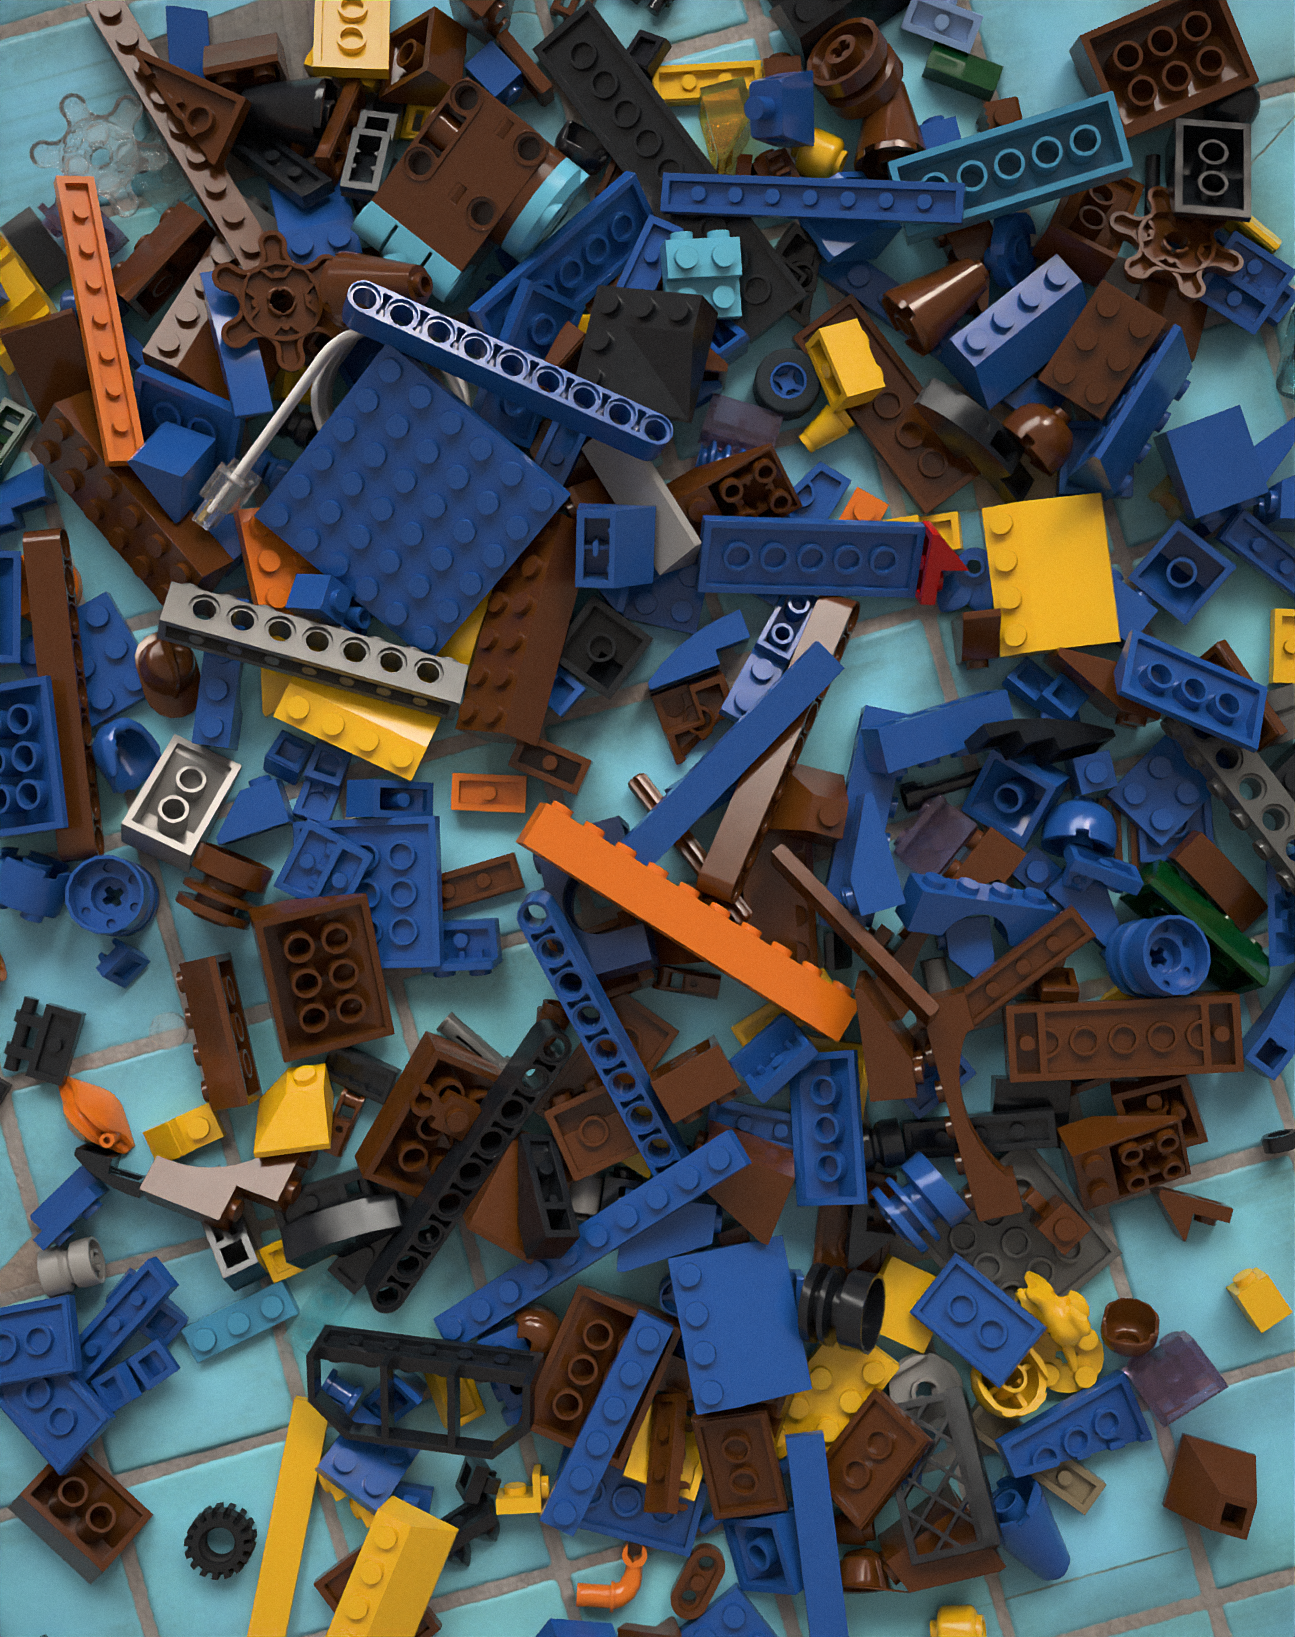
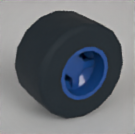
M784 348L773 351L762 360L755 374L753 393L755 402L763 413L776 420L790 421L799 419L811 410L820 393L821 383L809 355L801 350Z

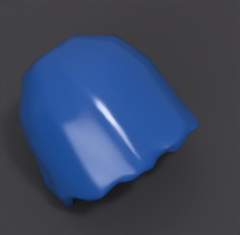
M128 717L117 718L98 729L91 747L96 766L111 786L113 793L123 794L128 789L133 790L140 786L143 781L147 780L161 757L160 746L154 737L141 723Z

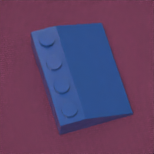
M1174 324L1148 349L1068 477L1069 480L1090 493H1102V498L1105 502L1115 494L1121 496L1132 480V476L1128 474L1134 462L1140 464L1152 447L1147 441L1153 431L1159 433L1171 416V413L1166 411L1173 399L1179 401L1191 383L1186 378L1193 366L1182 327Z
M46 675L1 683L0 840L69 828L51 676Z
M783 1235L771 1237L768 1245L756 1239L686 1252L668 1258L696 1415L733 1409L812 1389L804 1342L799 1335L798 1311Z

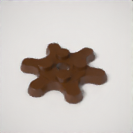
M1155 186L1148 191L1147 207L1150 212L1148 215L1137 217L1128 212L1117 211L1109 218L1110 234L1116 239L1130 243L1137 252L1125 261L1123 266L1124 278L1132 284H1140L1151 276L1166 278L1174 284L1179 299L1185 303H1194L1204 296L1206 285L1202 279L1203 272H1213L1223 277H1231L1238 273L1244 265V260L1238 252L1222 247L1214 238V232L1221 229L1227 221L1174 217L1166 187ZM1167 242H1175L1181 249H1177L1173 253L1171 252L1172 247Z
M268 230L262 233L258 239L261 259L256 267L243 270L231 263L225 262L220 263L213 270L212 280L216 288L234 295L240 305L238 315L223 325L221 337L228 347L234 349L245 347L255 338L267 339L272 342L276 349V360L281 369L287 372H296L305 363L303 341L309 334L319 332L333 339L346 331L339 329L331 322L328 315L333 313L330 307L322 302L320 278L326 261L334 259V256L322 254L310 264H297L288 255L285 237L276 230ZM284 294L291 299L292 307L285 311V313L274 309L270 304V300L274 295Z

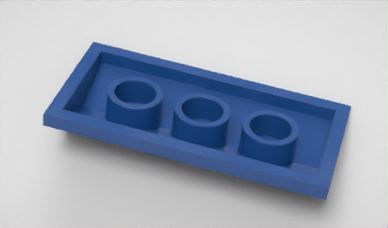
M1135 629L1129 632L1114 670L1118 695L1255 753L1258 750L1268 687Z
M857 1050L819 1052L805 1070L799 1071L789 1080L797 1207L868 1204Z

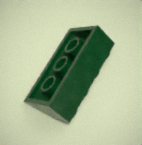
M1158 859L1144 866L1139 872L1144 884L1138 895L1123 892L1119 897L1141 919H1151L1166 915H1182L1194 921L1204 932L1210 946L1211 964L1207 978L1220 990L1229 989L1237 994H1243L1263 988L1269 982L1271 967H1269V957L1263 952L1262 946L1254 939L1246 937L1235 927L1234 921L1228 915L1218 912L1207 902V897L1202 891L1186 883L1173 865Z

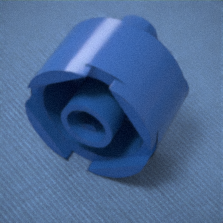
M17 847L1 848L0 909L10 907L21 911V918L35 923H42L44 917L56 918L59 916L65 903V887L74 870L67 871L69 865L40 852L30 850L29 855L23 856L17 855L19 850Z

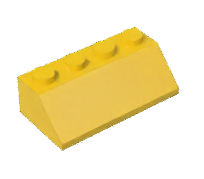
M392 1495L377 1509L325 1637H415L459 1529Z

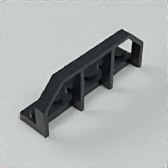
M326 1324L306 1355L308 1402L348 1440L493 1460L531 1431L535 1421V1386L544 1367V1353ZM321 1359L333 1363L346 1362L361 1364L370 1368L380 1367L381 1425L354 1422L321 1388ZM393 1369H399L407 1373L437 1374L440 1377L447 1378L448 1435L395 1428ZM460 1378L474 1379L477 1382H497L522 1387V1420L494 1441L460 1437Z

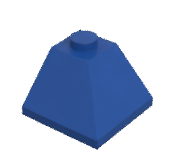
M999 748L992 749L961 810L987 827H993L1004 837L1024 849L1044 823L1046 816L1056 806L1071 776L1051 764L1040 767L1035 756L1028 755L1005 761Z

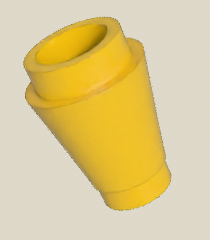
M826 404L798 437L812 454L814 451L849 434L848 429L855 424L845 410L833 412L831 407Z

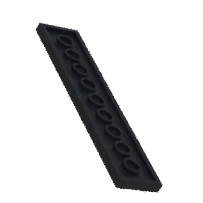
M590 0L532 49L622 172L636 173L651 210L656 217L684 228V231L692 232L693 239L707 238V232L713 230H729L730 237H740L742 276L739 278L742 317L732 319V321L748 334L750 344L810 297L751 217L663 214L660 211L663 172L718 174V172Z

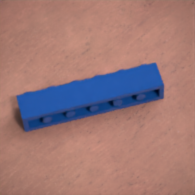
M868 705L861 708L846 780L849 806L843 839L833 844L824 885L842 905L839 888L844 887L842 876L856 797L873 791L885 831L888 818L894 819L897 809L898 797L893 796L895 782H901L903 776L886 778L885 773L870 772L860 729L907 715L906 713ZM885 832L889 844L891 834ZM875 913L865 916H853L864 928H871ZM818 914L816 924L830 927Z

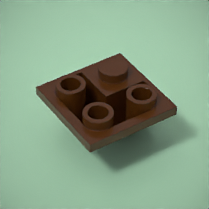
M1182 1433L1163 1498V1507L1210 1530L1247 1540L1257 1506L1256 1455Z

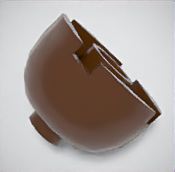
M1029 403L1017 408L1001 423L1025 449L1024 453L1032 459L1029 463L1048 477H1051L1058 471L1071 455L1073 435L1067 426L1071 419L1057 405L1050 409L1042 403Z

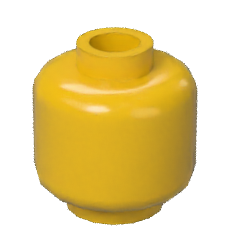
M817 127L814 128V146L792 148L791 156L796 158L795 167L799 175L809 178H830L836 173L842 172L849 154L848 151L844 150L845 144L842 138Z
M969 1604L941 1606L937 1612V1619L930 1620V1637H987L984 1615L978 1614L975 1607Z

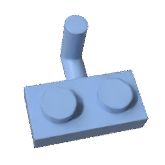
M911 0L901 28L970 54L984 15L957 6L958 0Z

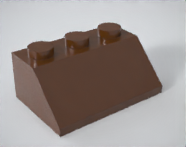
M180 201L175 207L168 208L162 214L159 225L151 234H145L137 241L134 252L125 262L121 261L112 268L116 295L147 323L190 277L214 237L217 236L207 220L200 213Z
M87 1452L65 1475H59L48 1463L8 1507L89 1584H92L108 1568L153 1516L143 1504Z

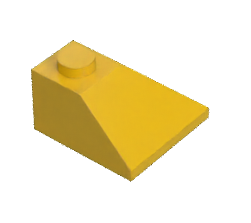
M325 1063L288 1068L259 1099L253 1152L255 1158L331 1148L334 1093Z

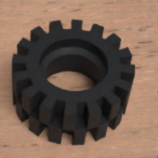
M220 1502L214 1508L211 1505L206 1507L202 1513L198 1514L187 1531L188 1535L184 1539V1546H188L185 1551L186 1559L192 1557L193 1561L190 1566L193 1570L199 1566L202 1569L199 1575L206 1577L209 1572L212 1573V1580H218L223 1574L224 1579L230 1578L234 1572L237 1574L242 1570L255 1549L257 1542L254 1540L257 1537V1529L252 1530L255 1522L252 1517L249 1519L244 1517L247 1513L245 1509L242 1508L240 1512L234 1510L236 1504L230 1503L228 1507H224V1502ZM225 1528L232 1533L235 1545L230 1552L219 1554L211 1550L207 1542V1536L212 1529Z

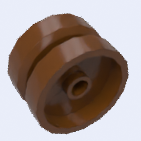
M864 17L851 18L835 25L821 37L812 49L807 61V71H813L814 86L825 97L837 116L846 120L861 119L880 109L898 90L903 78L902 61L890 44L887 43V40L873 20Z

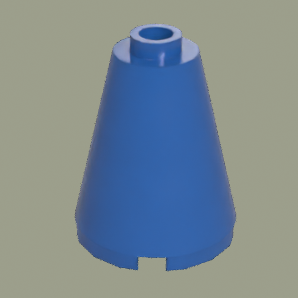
M1030 1474L1019 1478L1008 1475L995 1482L999 1488L992 1494L1006 1546L1001 1548L1042 1580H1057L1063 1577L1070 1564V1555L1040 1483L1033 1479Z

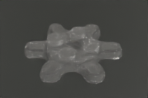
M77 93L66 94L59 102L60 113L67 123L65 134L56 141L38 140L29 151L31 161L40 168H57L61 170L64 176H94L97 195L108 199L116 215L124 218L134 216L139 209L138 197L131 188L134 177L144 170L159 171L164 169L169 159L168 151L162 144L157 142L143 143L137 140L134 135V127L143 112L141 101L132 94H125L116 100L110 112L98 115L89 110L85 99ZM106 149L109 150L110 161L102 165H93L92 156L97 150ZM55 198V205H56L57 210H58L57 200H56V198Z

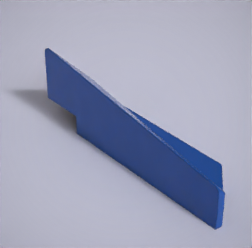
M41 463L0 483V536L26 528L22 513L57 503L47 469Z

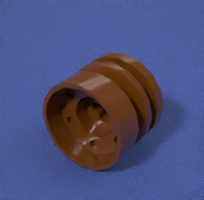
M200 841L191 864L205 875L203 880L185 877L182 883L196 891L197 894L179 891L175 899L176 902L188 908L195 916L213 924L249 930L251 927L250 918L239 913V909L248 912V909L258 907L251 900L245 898L246 893L249 891L265 894L274 870L229 849Z

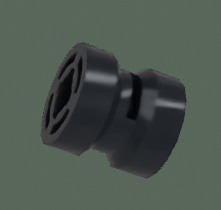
M296 405L275 436L281 439L289 437L296 446L305 450L318 433L312 412H300L298 405Z

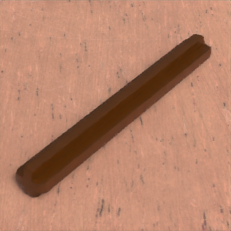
M644 773L637 774L628 782L629 789L648 813L663 798L659 790ZM688 829L673 846L698 877L708 853ZM741 896L734 904L715 898L720 906L731 912L729 918L739 926L743 921L747 922L753 916V911Z

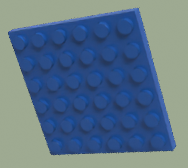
M385 344L254 517L324 575L334 576L356 594V599L353 598L354 600L366 607V610L407 644L420 649L423 653L436 656L571 493L414 358L400 352L391 345Z

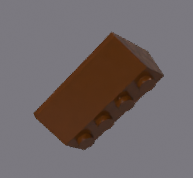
M231 952L180 963V971L176 974L177 984L182 994L186 993L188 1008H185V1019L190 1030L194 1029L197 1044L193 1045V1055L197 1066H202L205 1080L201 1082V1090L205 1102H210L212 1111L242 1107L253 1103L261 1098L263 1093Z

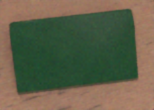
M935 41L922 77L990 102L1004 66Z

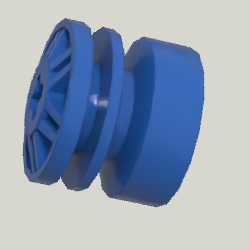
M97 855L83 861L71 873L65 887V904L71 918L81 928L101 935L129 937L143 931L153 921L159 908V888L154 876L144 866L114 855ZM115 891L124 893L120 896V901L122 902L120 905L112 903L116 899Z
M1166 915L1151 919L1128 921L1116 928L1108 940L1105 951L1106 968L1112 982L1122 993L1133 998L1187 995L1201 986L1208 975L1211 964L1210 946L1204 932L1194 921L1182 915Z
M917 1151L900 1166L908 1181L906 1185L902 1187L888 1176L885 1182L894 1191L895 1194L888 1199L878 1186L870 1193L876 1201L880 1214L900 1238L918 1249L923 1255L930 1248L919 1236L922 1231L926 1229L933 1239L938 1242L941 1237L933 1224L935 1220L940 1218L949 1227L954 1228L972 1212L930 1161L920 1151Z

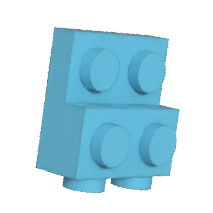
M729 230L707 232V238L693 239V233L690 231L671 233L670 240H665L660 246L663 291L703 295L718 312L717 320L739 319L742 317L739 278L742 276L740 237H730Z

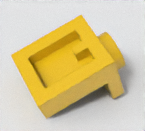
M534 1464L532 1472L533 1486H526L524 1482H511L505 1484L504 1488H499L496 1496V1515L538 1513L542 1511L543 1501L550 1494L549 1475L542 1476V1464Z

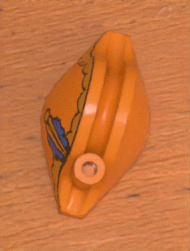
M69 1076L65 1085H58L63 1105V1115L67 1126L80 1141L122 1154H127L135 1146L124 1108L113 1093L102 1087Z

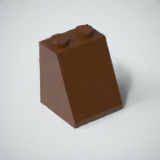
M709 1119L705 1131L700 1129L697 1131L692 1151L702 1147L723 1132L733 1129L752 1164L707 1193L758 1241L768 1245L795 1180L793 1150Z
M521 1129L464 1212L463 1217L467 1229L531 1265L534 1259H526L518 1225V1137L520 1134H531ZM559 1150L569 1189L573 1182V1178L564 1160V1157L561 1151Z
M947 1483L940 1498L958 1509L962 1500L952 1486ZM928 1496L910 1511L921 1518L932 1497ZM937 1501L926 1522L944 1533L955 1512ZM966 1506L963 1513L972 1518L970 1510ZM910 1516L912 1528L914 1530L918 1521ZM960 1517L949 1537L960 1545L978 1542L974 1525ZM901 1518L877 1536L882 1548L878 1554L885 1562L882 1565L885 1572L895 1585L902 1582L910 1593L1000 1572L1006 1568L998 1549H987L912 1566ZM924 1525L915 1539L919 1555L934 1552L942 1538ZM946 1541L942 1550L955 1546Z

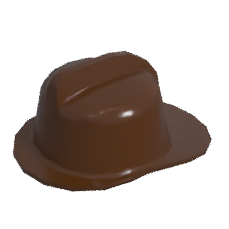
M158 632L146 636L138 644L134 656L144 696L149 706L158 714L168 718H182L193 713L197 706L201 675L196 658L190 647L157 639Z
M859 1548L847 1551L843 1559L839 1561L843 1594H867L881 1591L910 1593L909 1591L895 1590L892 1587L890 1577L882 1566L885 1562L873 1549Z

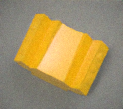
M0 231V283L10 301L0 307V330L59 312L38 279ZM0 338V366L9 376L16 369Z

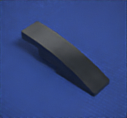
M369 92L365 110L361 109L357 128L353 127L340 182L341 192L371 196L377 193L386 180L393 160L406 104L386 103L378 99L379 93Z
M1029 718L985 723L968 737L964 743L970 755L999 748L1005 761L1034 754L1040 767L1096 753L1116 735L1113 729L1078 721Z

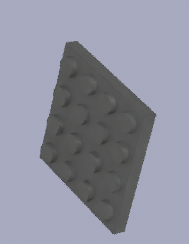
M1036 1149L1005 1151L996 1159L1005 1167L1013 1166L1020 1195L1030 1186L1036 1189L1047 1201L1056 1194L1092 1228L1066 1255H1063L1029 1221L1037 1212L1022 1197L1024 1212L979 1222L976 1210H973L970 1215L954 1228L949 1227L940 1218L935 1220L933 1224L941 1237L938 1242L933 1239L926 1229L919 1234L930 1248L926 1252L941 1270L952 1256L957 1253L1013 1300H1015V1292L1019 1288L1028 1287L1024 1279L1027 1271L1034 1272L1043 1277L1052 1286L1056 1295L1064 1297L1070 1290L1077 1292L1122 1254L1088 1211H1084L1078 1199ZM968 1183L956 1192L965 1204L966 1200L963 1189L969 1188Z

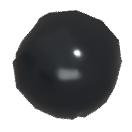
M1252 85L1204 106L1205 119L1208 121L1248 123L1252 125L1260 110L1259 91L1256 85Z
M568 120L556 136L554 147L590 176L598 174L610 156L599 139L591 131L572 120Z

